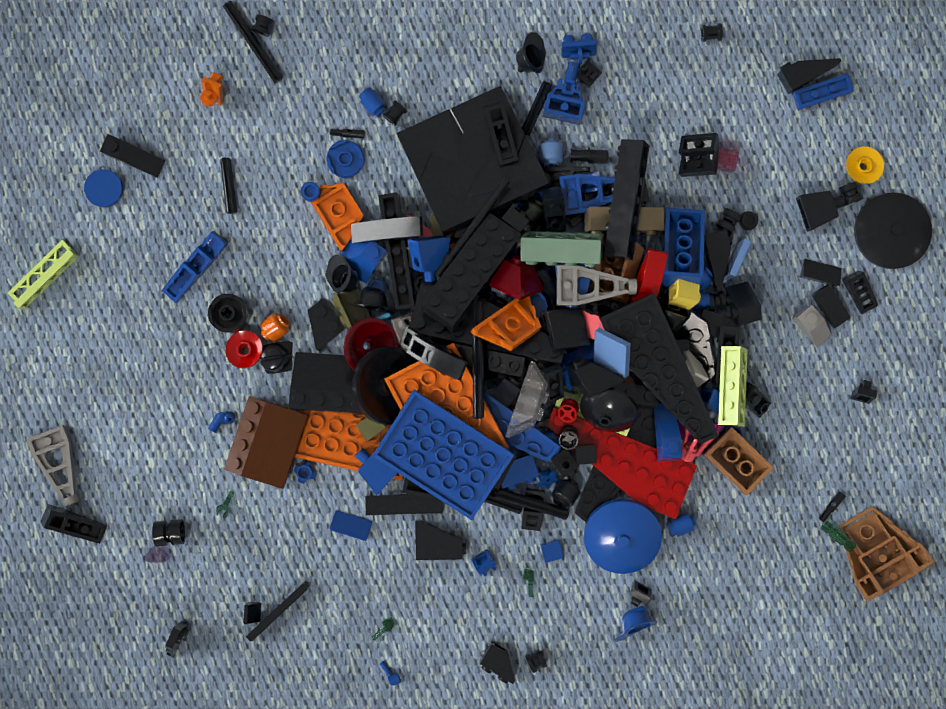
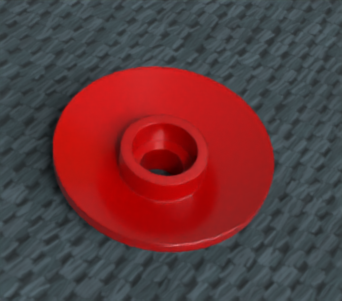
M246 330L233 334L227 341L225 348L228 361L233 366L242 369L254 366L259 361L263 351L261 339L255 333ZM248 347L249 352L244 354V348Z

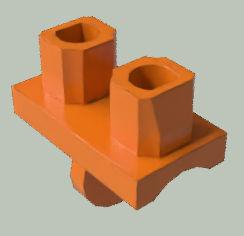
M212 72L209 78L203 77L201 80L203 92L200 95V100L204 106H213L216 102L218 105H222L224 101L223 92L225 90L222 85L224 80L222 75Z

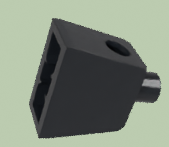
M831 191L803 194L796 197L807 232L838 217L837 209L845 206L844 197L841 195L833 198Z

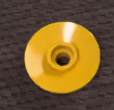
M862 146L854 149L848 155L846 170L854 181L861 184H870L877 181L883 174L884 161L878 151L871 147ZM860 164L865 165V170L861 169Z

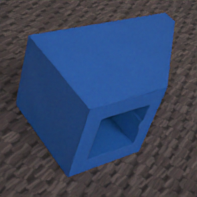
M528 454L514 460L501 484L502 488L511 490L517 488L518 483L525 481V484L536 481L539 473L533 455Z

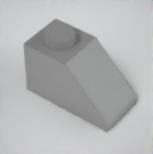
M813 305L806 306L792 318L816 347L820 346L831 336L825 319Z

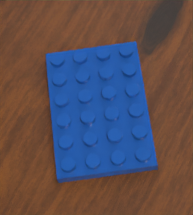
M414 389L372 456L470 520H473L515 453Z

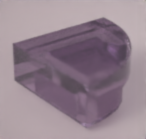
M154 546L143 559L151 563H160L168 560L171 556L160 546Z

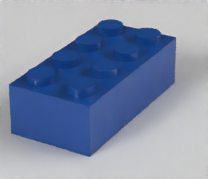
M666 207L662 251L667 252V260L661 286L670 287L678 279L699 284L701 287L704 278L705 210Z

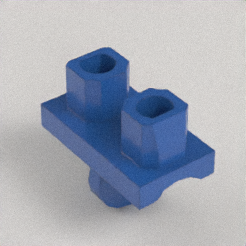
M591 33L581 35V41H574V36L565 35L561 46V57L570 58V60L577 59V62L582 64L583 59L596 55V39L593 40Z

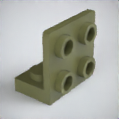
M358 289L340 294L337 292L332 293L334 296L331 299L336 310L341 311L342 316H340V320L344 327L350 329L359 320L371 318L367 308L354 307V305H359L361 294Z

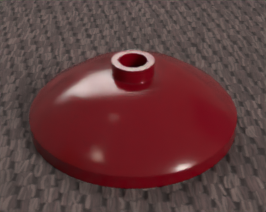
M365 318L359 320L348 330L344 339V356L348 365L355 371L358 362L369 351L388 346L398 348L396 333L387 322L381 319Z

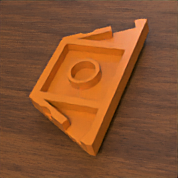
M344 183L320 185V197L316 201L311 202L340 251H343L352 238L351 224L360 223L364 215Z
M527 297L523 300L514 299L475 326L471 333L512 351L537 333L541 325L536 317L534 305L532 306L530 297Z

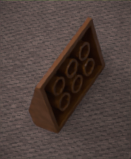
M249 396L224 470L284 489L309 415Z

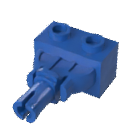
M569 61L563 87H561L563 79H559L558 85L547 95L542 117L580 125L586 102L582 101L581 83H577L576 90H574L580 64L575 62L572 71L573 62Z

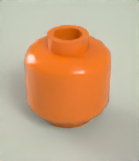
M272 313L261 322V334L266 340L278 341L289 332L290 323L283 314Z

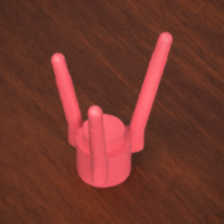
M685 429L682 441L683 457L681 459L686 462H692L696 456L699 457L713 439L704 442L698 448L696 445L697 439L687 443L689 431Z

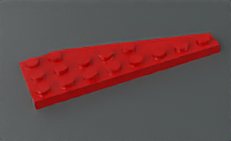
M552 409L546 424L547 427L557 435H559L562 427L566 425L576 427L579 432L577 445L595 444L596 463H592L594 467L633 500L646 505L651 510L674 519L677 518L697 465L682 459L677 461H658L657 449L615 432L600 430L578 417L573 422H563L558 417V409Z

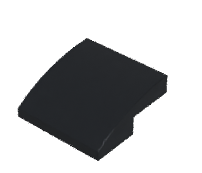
M707 133L681 136L678 152L681 155V162L678 174L681 177L716 175L719 159L718 134Z

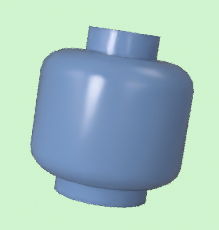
M548 138L546 142L539 145V161L544 164V167L555 168L564 161V146L556 138Z

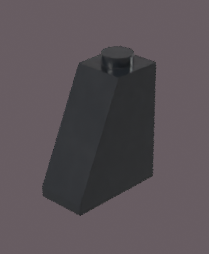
M420 519L415 521L416 560H462V554H466V543H462L461 537Z

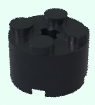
M221 294L209 305L208 319L217 330L225 333H236L248 325L250 308L245 300L236 295ZM229 310L233 311V314L230 315V317L226 316V313H228Z

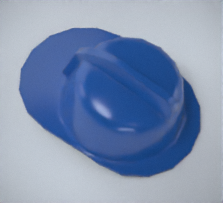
M643 606L631 609L622 618L623 633L616 637L615 642L622 641L642 629L651 627L657 621L651 620Z

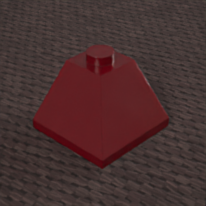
M519 255L504 260L489 284L490 287L518 300H523L544 289L534 266L526 264V261H521V256Z

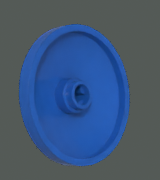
M614 499L597 507L589 516L584 529V542L590 558L599 567L612 573L628 574L645 568L655 559L661 547L662 532L657 517L646 505L631 499Z

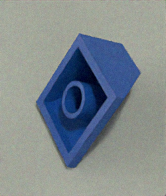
M351 238L340 255L358 272V279L367 284L387 255V250L372 241L352 243Z

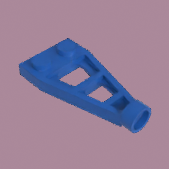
M585 174L559 176L564 196L565 215L584 213L588 207H599L612 201L613 195L603 196L602 184H615V178ZM581 185H595L598 191L597 197L587 202L583 201Z

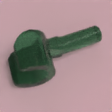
M229 491L223 504L217 506V516L221 510L225 511L223 519L228 516L227 507L234 492Z
M524 569L523 580L528 581L529 597H533L534 572Z
M391 617L382 621L384 628L372 636L374 641L383 633L392 630L395 623Z

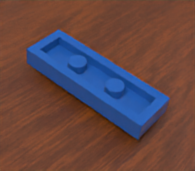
M847 73L792 92L799 111L854 92Z

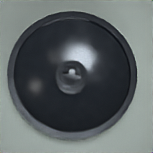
M886 193L871 199L862 207L855 221L854 236L860 252L869 262L881 268L899 269L915 263L925 254L932 238V224L927 211L916 199L902 193Z
M390 346L376 348L365 354L355 368L352 379V391L355 402L360 411L375 423L392 425L401 411L384 379L416 362L406 351Z

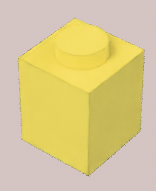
M678 279L669 287V304L690 310L700 301V285Z

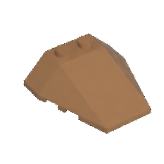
M873 506L839 525L855 585L866 602L887 593L935 563L922 544L908 536L904 530L894 525L890 519Z

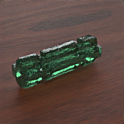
M826 521L821 526V529L826 534L829 533V536L841 546L843 545L848 552H852L855 549L856 543L851 539L848 540V537L836 527L834 528L829 521Z

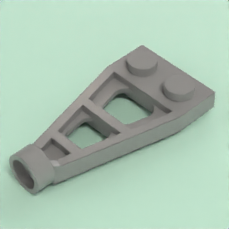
M557 265V306H578L623 294H636L637 292L636 279H627L581 266ZM579 277L592 279L594 282L593 292L580 295L577 292V279ZM599 280L613 281L614 290L601 293L599 291Z
M65 425L27 438L33 458L63 501L64 506L80 502L76 492L72 443ZM59 448L62 451L63 462L61 465L53 467L47 461L46 453ZM65 469L68 476V482L63 485L58 483L54 475L56 471Z

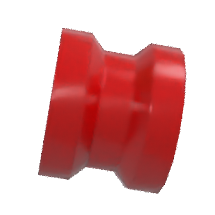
M571 398L563 400L558 410V417L563 422H573L579 412L578 402Z

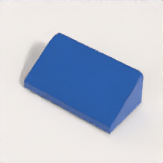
M336 510L329 530L366 541L373 521Z

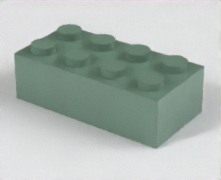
M526 231L521 237V261H526V264L535 265L538 262H546V265H557V262L569 266L585 263L587 267H596L604 257V234Z

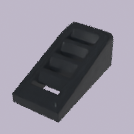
M856 271L842 279L860 314H864L878 306L864 272ZM861 285L863 286L861 290L856 291V288L860 287ZM863 293H867L866 296L859 298V296ZM870 299V303L862 305V302Z

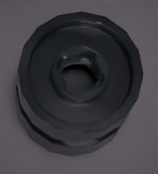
M182 519L170 520L169 523L166 520L155 521L152 527L154 545L167 546L169 542L172 545L184 544V521Z

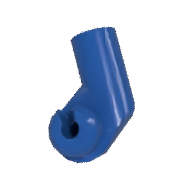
M229 411L217 413L208 429L217 433L222 424L234 422V414Z

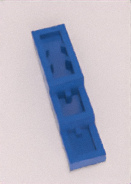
M212 231L201 246L194 250L187 261L180 265L161 291L177 303L216 260L228 243L215 231Z

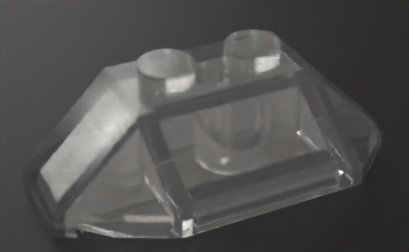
M533 361L530 362L505 437L510 438L535 426L536 420L541 421L544 410L540 408L542 403L546 404L549 393L546 392L548 384Z

